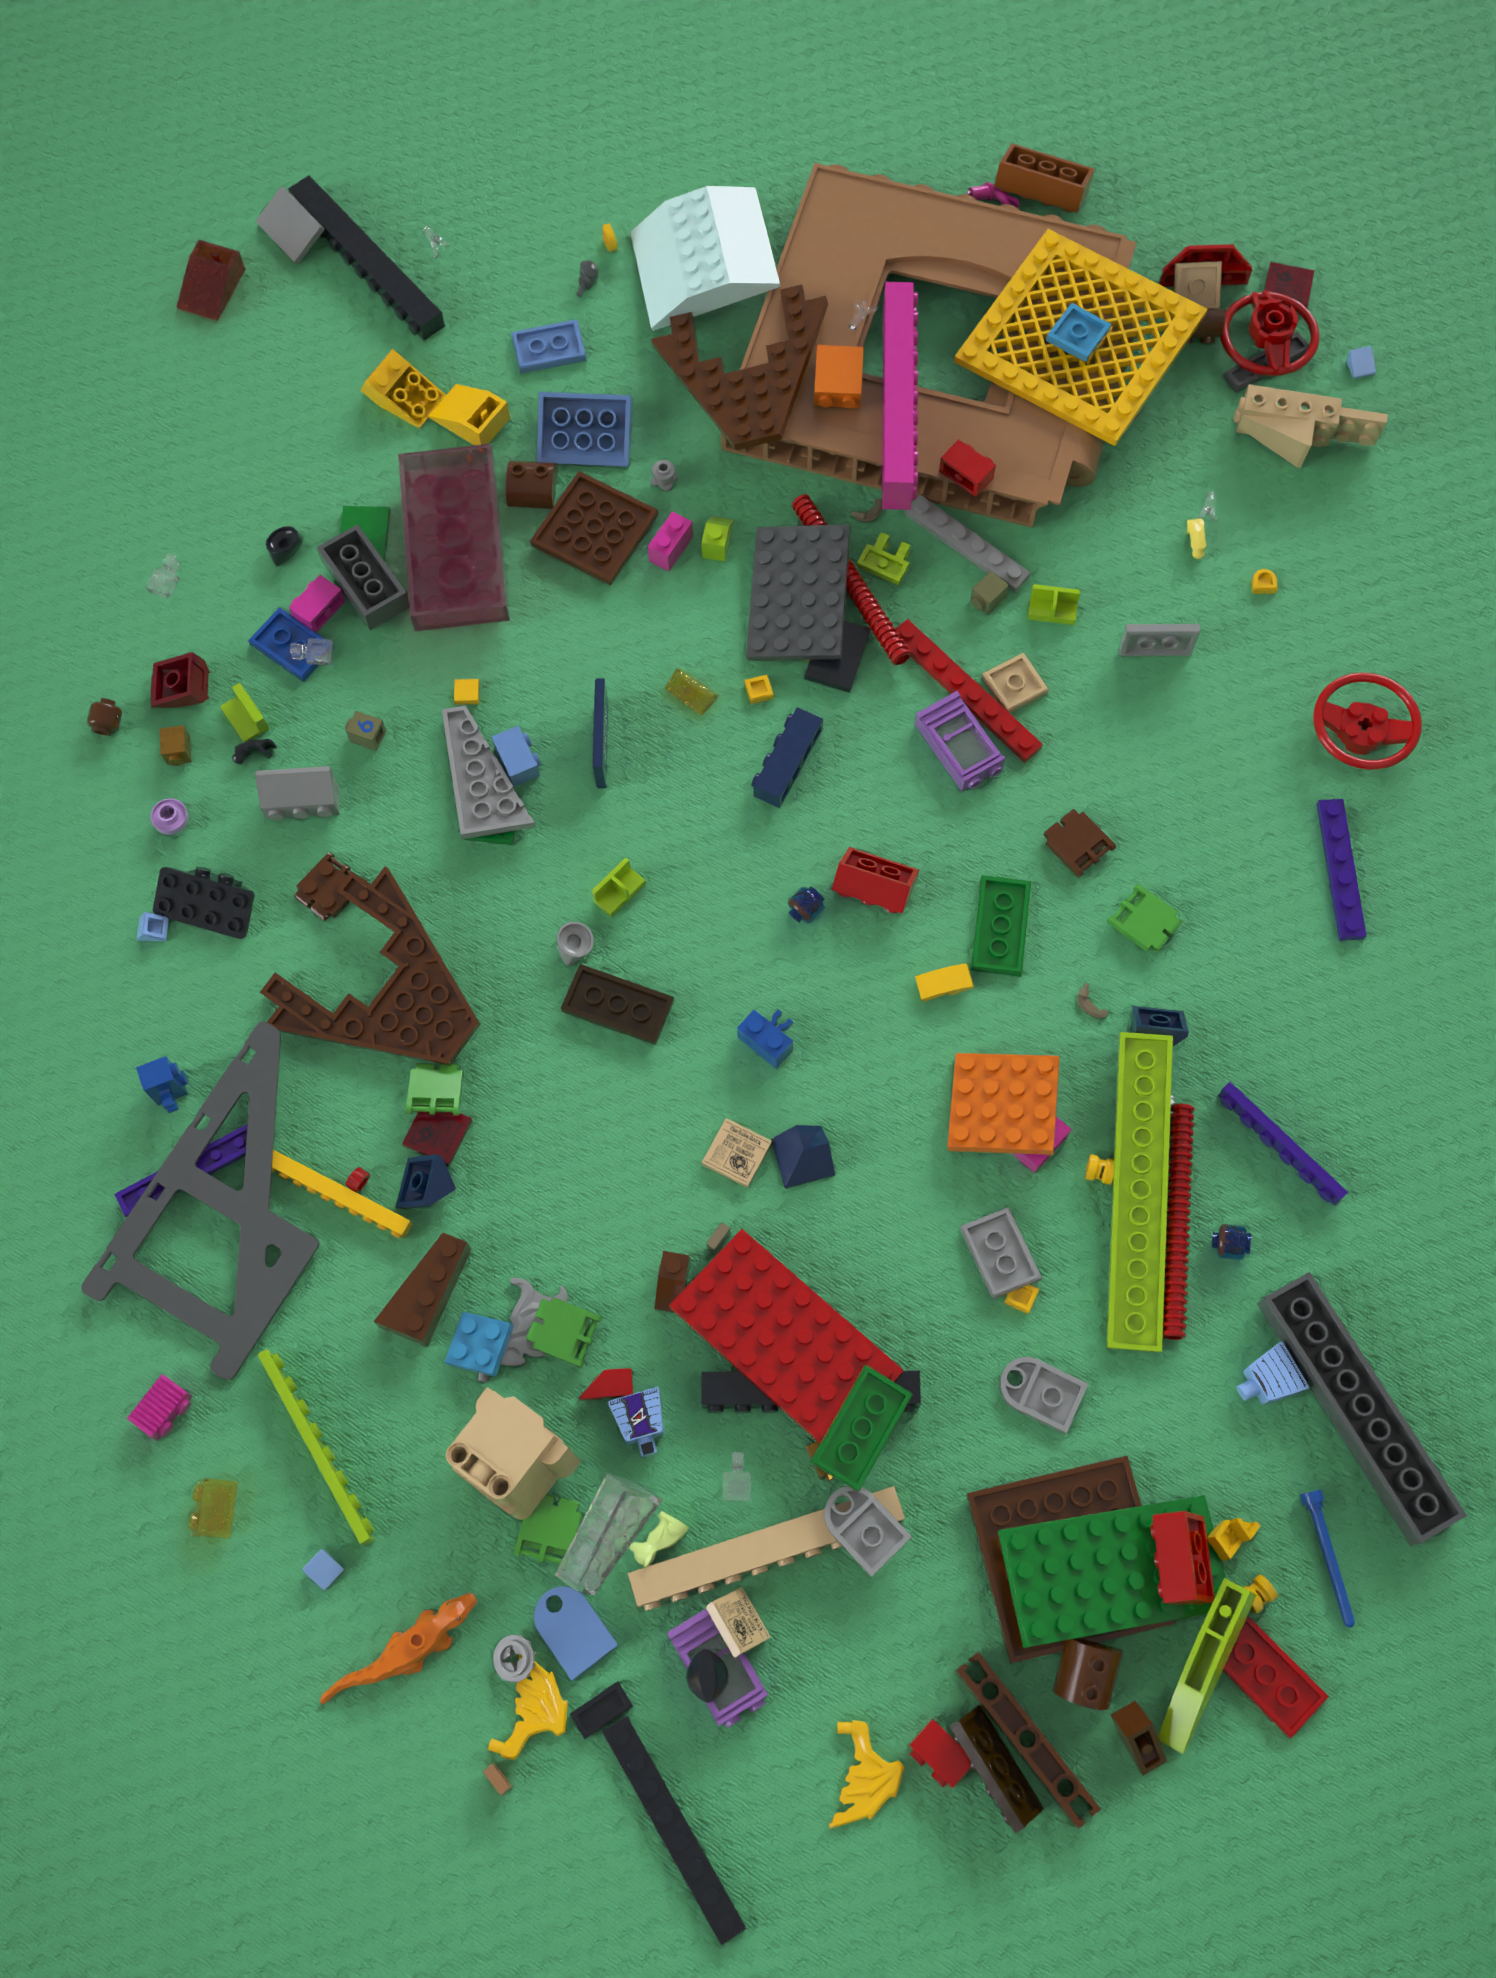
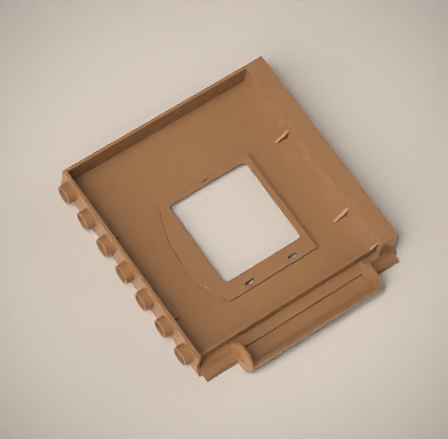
M814 163L776 268L781 287L770 290L767 293L740 370L769 363L766 346L788 340L780 293L781 289L802 284L805 300L826 296L828 307L782 440L735 450L721 433L722 450L882 490L883 378L862 373L860 408L847 409L844 407L824 408L814 406L817 345L863 347L889 274H898L997 298L1047 229L1128 269L1136 242L1126 240L1125 235L1108 232L1099 225L1082 226L1065 222L1056 215H1035L1022 212L1017 207L1009 204L997 206L977 201L974 197L966 194L954 196L937 192L924 184L912 186L891 181L887 176L881 174L869 176L849 171L846 167L838 164L826 166ZM1064 267L1054 268L1056 273L1065 272ZM1084 277L1074 278L1075 283L1085 282ZM1068 280L1058 281L1060 286L1070 285ZM1053 283L1043 284L1044 289L1054 287ZM1104 287L1094 288L1095 293L1105 292ZM1088 290L1078 291L1080 296L1089 295ZM1072 293L1063 294L1064 299L1074 298ZM1057 295L1047 297L1048 302L1058 301ZM1123 297L1114 298L1116 304L1125 302ZM1041 298L1031 300L1032 305L1042 304ZM1108 300L1098 301L1100 307L1109 305ZM1026 302L1021 307H1026ZM1092 303L1083 304L1084 309L1094 308ZM1135 308V313H1143L1144 308ZM1061 309L1051 310L1052 315L1062 314ZM1128 310L1119 311L1120 317L1129 315ZM1045 312L1035 313L1037 318L1047 317ZM1112 313L1103 314L1104 320L1114 318ZM1030 315L1020 316L1021 321L1031 320ZM1014 317L1010 323H1015ZM1132 323L1123 325L1124 330L1134 328ZM1049 325L1039 326L1041 332L1051 330ZM1114 326L1112 332H1117V327ZM1028 328L1025 335L1035 333L1034 328ZM1018 331L1008 332L1010 338L1019 336ZM1136 336L1127 338L1128 342L1134 343ZM1044 339L1045 345H1048L1049 342ZM1121 339L1111 341L1113 346L1122 345ZM1038 341L1028 342L1029 348L1039 346ZM1104 343L1100 349L1107 348L1106 344ZM1022 344L1012 345L1013 351L1023 349ZM1006 347L1001 348L1000 353L1008 352ZM1058 351L1048 353L1049 358L1059 357ZM1125 353L1116 354L1117 360L1127 358ZM1042 354L1032 356L1033 361L1043 360ZM1110 356L1100 357L1101 363L1111 361ZM1026 357L1016 359L1017 364L1027 363ZM1094 359L1089 365L1095 364ZM1078 361L1068 363L1070 369L1079 367ZM1062 364L1052 366L1054 372L1063 370ZM1127 366L1120 368L1122 373L1126 372ZM1046 367L1036 369L1038 375L1048 373ZM1114 369L1104 371L1106 376L1115 375ZM1098 372L1088 374L1090 379L1099 378ZM1082 375L1072 377L1074 382L1083 381ZM1066 378L1056 380L1058 385L1068 383ZM993 382L990 383L986 399L982 402L916 386V391H918V405H916V411H918V425H916V431H918L916 450L918 451L916 471L918 472V486L916 498L921 495L932 503L1033 528L1040 507L1047 506L1048 503L1060 506L1065 485L1081 487L1087 486L1094 481L1106 441L1010 391L1003 390L1004 388ZM1118 382L1109 384L1110 390L1120 388ZM1102 385L1093 387L1094 393L1104 391ZM1086 388L1077 390L1078 396L1088 394ZM1113 397L1114 403L1117 401L1118 397ZM1107 399L1097 401L1098 406L1108 405ZM958 439L965 444L971 445L975 451L984 457L990 458L996 465L994 479L977 497L939 472L941 457Z

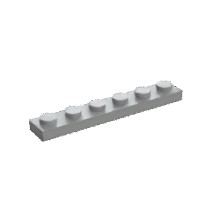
M919 495L911 504V510L905 511V515L984 572L987 574L990 571L994 572L1009 585L1008 589L1014 593L1029 579L1031 572L923 496Z

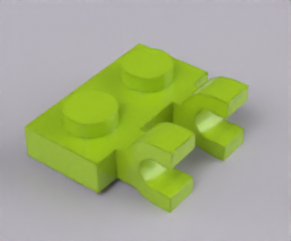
M881 532L874 546L866 545L857 561V567L899 586L909 568L910 562L906 560L910 555L909 549L911 545L902 541L895 556L885 551L889 546L888 540L890 536Z

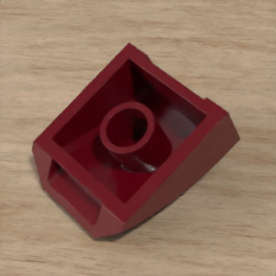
M194 652L153 663L150 706L152 708L184 707L200 704L209 699L208 679L210 671L205 660Z

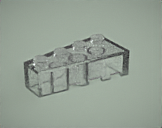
M607 1473L555 1575L575 1591L594 1596L663 1499L640 1484Z

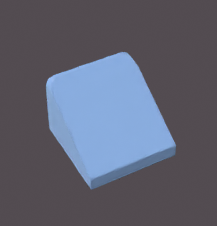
M1371 346L1354 349L1349 352L1346 362L1353 379L1375 375L1376 370Z
M144 912L139 918L137 940L166 941L169 919L166 916Z
M321 1549L302 1569L324 1591L345 1570L324 1549Z

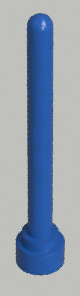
M1322 1490L1300 1494L1302 1505H1306V1509L1311 1512L1343 1623L1346 1627L1351 1628L1355 1625V1620L1321 1507H1324L1322 1501H1325Z

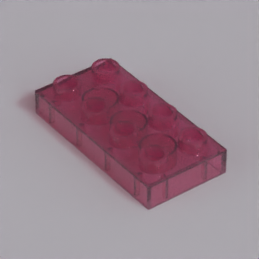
M483 444L398 454L410 616L415 631L510 621L495 459L492 445Z

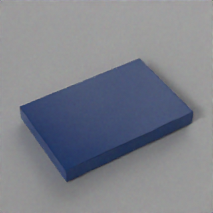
M280 607L248 640L251 646L302 682L335 649L332 643Z

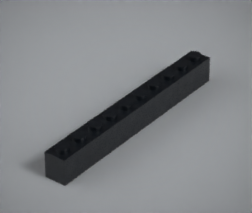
M310 175L288 188V191L325 229L320 237H325L328 240L334 252L338 251L348 266L352 265L360 279L364 278L367 281L370 289L381 296L382 301L387 307L391 306L394 309L396 316L408 324L409 329L414 335L418 334L425 341L445 327L442 312Z

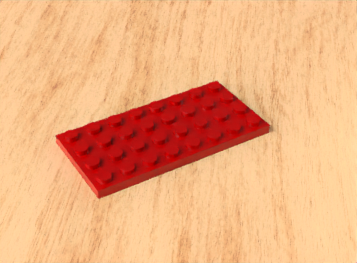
M743 1229L731 1239L669 1305V1308L819 1444L864 1365H868L893 1382L904 1371Z

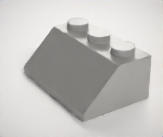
M330 766L255 771L260 807L266 819L282 820L287 817L304 819L308 816L330 817L332 814H340V787Z

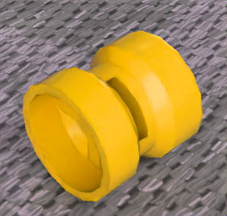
M1090 1154L1084 1179L1090 1181L1097 1179L1101 1180L1103 1184L1111 1185L1114 1177V1159L1107 1158L1104 1160L1100 1159L1098 1155Z
M1261 1574L1253 1578L1251 1585L1243 1586V1588L1257 1595L1250 1609L1256 1615L1263 1610L1264 1604L1267 1602L1272 1603L1278 1598V1594L1272 1584Z

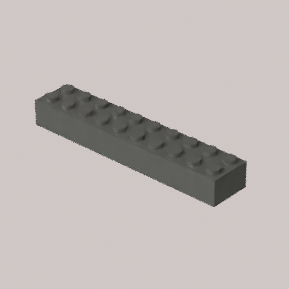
M1310 1272L1264 1297L1257 1304L1279 1340L1284 1343L1307 1384L1410 1546L1421 1544L1466 1517L1467 1514Z

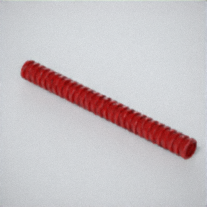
M800 495L793 501L792 508L804 526L828 525L809 495ZM849 560L846 592H848L852 602L855 603L856 608L862 614L863 619L866 620L874 636L877 637L885 653L888 654L887 656L891 659L892 664L896 666L905 663L911 656L910 650L907 649L906 644L900 638L899 633L896 632L888 616L885 615L881 605L878 604L877 599H875L873 593L867 587L866 582H864L852 561Z
M1183 1103L1171 1106L1173 1113L1170 1115L1173 1121L1170 1122L1172 1127L1170 1135L1172 1137L1169 1138V1142L1172 1144L1169 1146V1150L1172 1152L1169 1153V1158L1171 1159L1169 1166L1171 1168L1168 1169V1173L1171 1176L1168 1177V1182H1170L1168 1190L1170 1192H1168L1167 1197L1170 1200L1167 1201V1206H1169L1167 1208V1214H1169L1167 1222L1169 1224L1166 1225V1230H1168L1166 1233V1238L1168 1239L1166 1246L1168 1248L1165 1252L1167 1255L1165 1257V1262L1167 1263L1165 1271L1167 1272L1165 1273L1166 1281H1164L1166 1289L1164 1290L1165 1306L1163 1310L1165 1312L1163 1314V1337L1170 1340H1181L1186 1337L1183 1330L1186 1329L1184 1322L1187 1320V1317L1184 1316V1313L1187 1312L1184 1305L1187 1304L1185 1297L1188 1294L1185 1291L1188 1287L1185 1280H1188V1275L1186 1274L1188 1267L1186 1264L1189 1263V1259L1186 1256L1189 1255V1251L1186 1249L1189 1247L1187 1240L1190 1238V1235L1187 1233L1190 1231V1227L1187 1224L1190 1223L1188 1216L1191 1214V1211L1188 1209L1191 1206V1202L1188 1200L1191 1199L1189 1192L1192 1189L1189 1185L1192 1179L1189 1176L1192 1175V1170L1190 1169L1192 1162L1190 1160H1192L1193 1155L1190 1152L1193 1151L1191 1146L1193 1138L1191 1136L1194 1135V1132L1191 1129L1194 1127V1123L1191 1121L1194 1120L1192 1113H1194L1195 1108Z

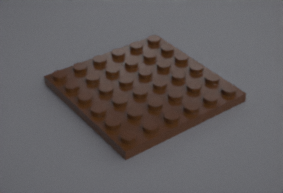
M1128 1456L966 1494L1010 1664L1063 1651L1065 1641L1023 1648L998 1531L1142 1506ZM1166 1621L1081 1638L1098 1643L1173 1625L1175 1621Z

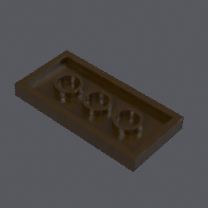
M580 964L561 1006V1012L656 1045L674 1003V997Z
M978 1705L952 1724L950 1728L953 1731L954 1739L963 1747L969 1757L971 1767L979 1773L985 1783L987 1793L996 1801L1001 1809L1003 1819L1017 1833L1044 1810V1807L984 1710Z

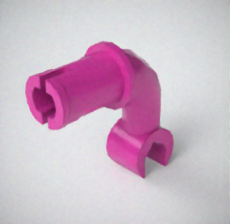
M986 182L981 186L969 187V191H967V195L974 197L976 200L986 199L989 201L996 199L1002 205L1009 204L1017 208L1019 206V201L1015 197H1010L1008 193L994 187L995 184Z

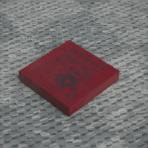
M1270 262L1264 291L1268 290V292L1289 296L1308 308L1315 270Z
M418 1112L402 1145L425 1156L441 1155L446 1164L450 1166L473 1120L471 1117L461 1113L453 1115V1112H436L435 1115H431L430 1112Z

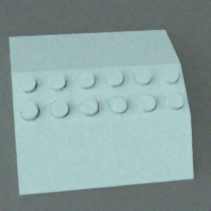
M706 186L663 202L631 231L652 331L671 325L670 317L692 312L693 317L781 287L755 187Z

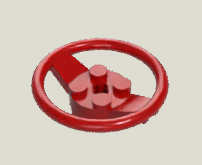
M1268 290L1259 293L1252 292V294L1235 301L1225 312L1224 329L1220 336L1225 352L1237 365L1252 373L1265 376L1286 375L1303 368L1315 355L1320 339L1317 322L1303 304L1289 296L1268 292ZM1249 304L1252 305L1254 310L1249 322V334L1258 348H1265L1269 366L1259 365L1244 358L1236 351L1229 337V325L1232 317L1237 311ZM1298 313L1308 325L1310 344L1305 354L1290 364V342L1298 323Z
M1359 672L1341 676L1322 690L1314 706L1313 723L1319 741L1333 757L1355 768L1379 770L1394 766L1406 759L1414 751L1421 736V714L1413 697L1403 686L1379 674ZM1356 682L1375 683L1388 688L1401 698L1410 713L1411 721L1390 719L1386 709L1379 708L1371 703L1353 702L1346 709L1327 702V700L1336 690L1345 685ZM1325 726L1335 732L1337 738L1340 737L1341 742L1346 745V750L1355 754H1369L1370 751L1380 748L1381 745L1406 744L1399 752L1384 759H1360L1338 748L1328 736Z

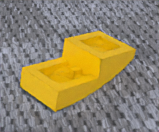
M966 963L915 976L921 1000L924 1002L945 994L952 996L974 988Z

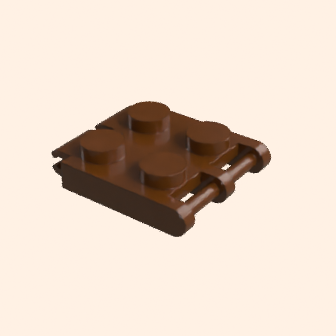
M1072 809L1060 819V823L1064 827L1056 822L1043 834L1047 839L1045 845L1078 878L1084 874L1083 871L1089 866L1100 862L1099 858L1105 853L1116 849L1115 843L1084 812L1079 814L1075 809Z
M328 852L297 884L298 891L294 895L299 902L310 908L323 921H326L330 916L335 918L350 903V901L336 891L347 878V875L351 873V868L348 865H342L334 858L335 855L331 852Z

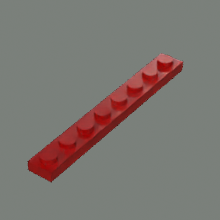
M909 619L896 628V632L899 633L900 638L903 639L907 649L911 652L910 657L950 694L958 691L960 698L973 716L1024 763L1042 749L1043 744Z

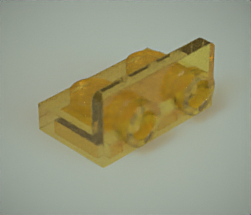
M204 1478L199 1481V1485L196 1484L194 1486L192 1500L196 1502L195 1513L190 1514L188 1529L192 1530V1537L230 1538L237 1481Z

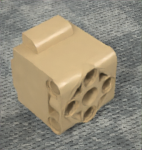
M487 1387L476 1402V1414L448 1447L446 1459L454 1472L475 1487L486 1498L514 1518L524 1520L532 1515L535 1508L558 1478L569 1477L581 1461L563 1444L561 1438L544 1426V1419L514 1396L503 1398L497 1392Z

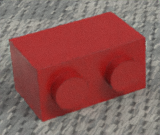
M958 439L941 457L939 472L977 497L994 479L996 465L990 458L982 456L971 445L965 444Z
M931 1719L908 1744L912 1749L909 1753L910 1756L920 1766L926 1763L934 1771L930 1776L942 1788L946 1784L953 1788L971 1768L969 1757L964 1749L934 1719Z

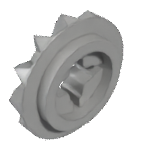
M523 1635L504 1637L497 1644L494 1651L493 1662L495 1670L502 1679L508 1682H520L530 1676L532 1668L536 1666L534 1663L536 1652L531 1647L532 1642L523 1638ZM514 1650L516 1654L523 1655V1658L518 1660L517 1664L516 1662H507V1659L514 1656Z

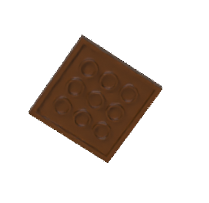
M578 471L536 531L530 543L532 547L612 585L658 517V509Z

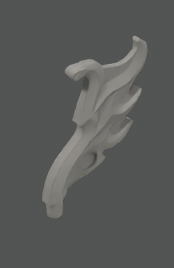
M513 1277L510 1280L511 1284L519 1286L522 1293L510 1317L514 1328L500 1365L516 1367L526 1364V1360L523 1358L525 1354L534 1358L546 1355L533 1349L534 1343L526 1340L533 1321L540 1324L543 1322V1320L535 1317L541 1299L551 1301L552 1297L536 1292L528 1281ZM560 1286V1293L554 1297L568 1302L567 1292L563 1286ZM478 1373L477 1381L488 1382L489 1375Z

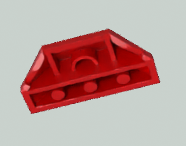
M1233 244L1190 245L1185 247L1162 268L1158 284L1163 287H1174L1175 263L1221 261V285H1248L1252 266Z

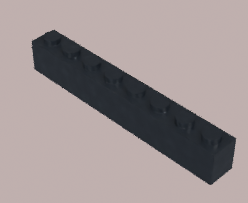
M903 1371L895 1383L913 1394L903 1413L915 1412V1408H919L921 1405L920 1371ZM702 1372L701 1405L702 1409H707L708 1413H723L724 1409H735V1413H750L751 1409H762L763 1413L778 1412L779 1407L741 1372Z

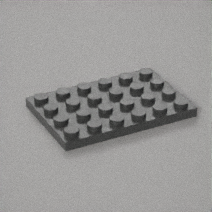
M849 524L757 527L746 651L748 661L842 659L851 534Z

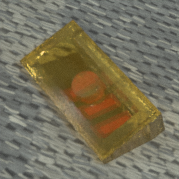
M676 668L664 688L701 715L709 709L719 696L688 672Z

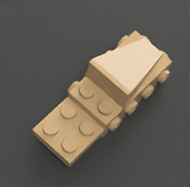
M1248 384L1244 397H1240L1233 423H1237L1236 433L1251 435L1295 467L1301 468L1311 445L1315 447H1328L1331 439H1336L1338 442H1355L1363 446H1375L1387 424L1388 414L1341 407V398ZM1302 406H1306L1308 409L1304 410Z

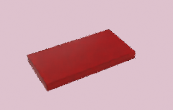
M1247 1616L1222 1671L1288 1738H1292L1329 1696Z

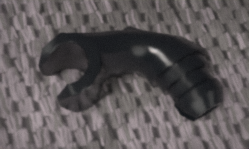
M252 739L237 745L232 759L233 762L242 764L245 758L253 751H261L267 759H270L273 755L267 750L269 748L276 749L277 747L270 739Z

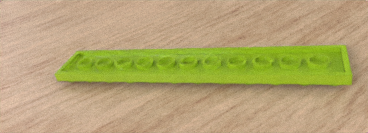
M1120 1032L1106 1340V1348L1162 1352L1173 1036L1128 1032Z

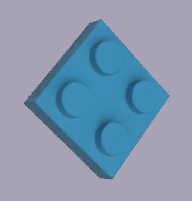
M1071 303L1047 334L1046 341L1087 362L1110 331L1111 324Z
M463 1312L445 1363L449 1366L496 1377L514 1326L508 1322Z

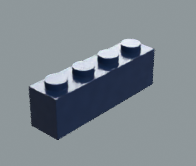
M798 707L793 715H788L784 724V732L777 735L773 744L774 750L771 754L767 753L762 764L763 770L761 773H756L751 784L754 789V797L778 808L783 804L823 730V718Z

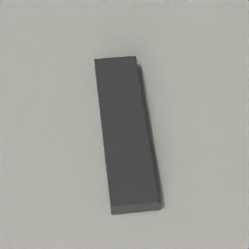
M1298 332L1293 334L1290 342V363L1301 358L1309 347L1308 343ZM1265 350L1248 359L1253 363L1269 366ZM1239 365L1226 371L1223 376L1236 393L1247 388L1248 384L1253 385L1267 377L1247 371Z

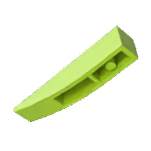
M1226 1578L1223 1579L1196 1638L1158 1736L1159 1741L1182 1754H1185L1257 1596Z

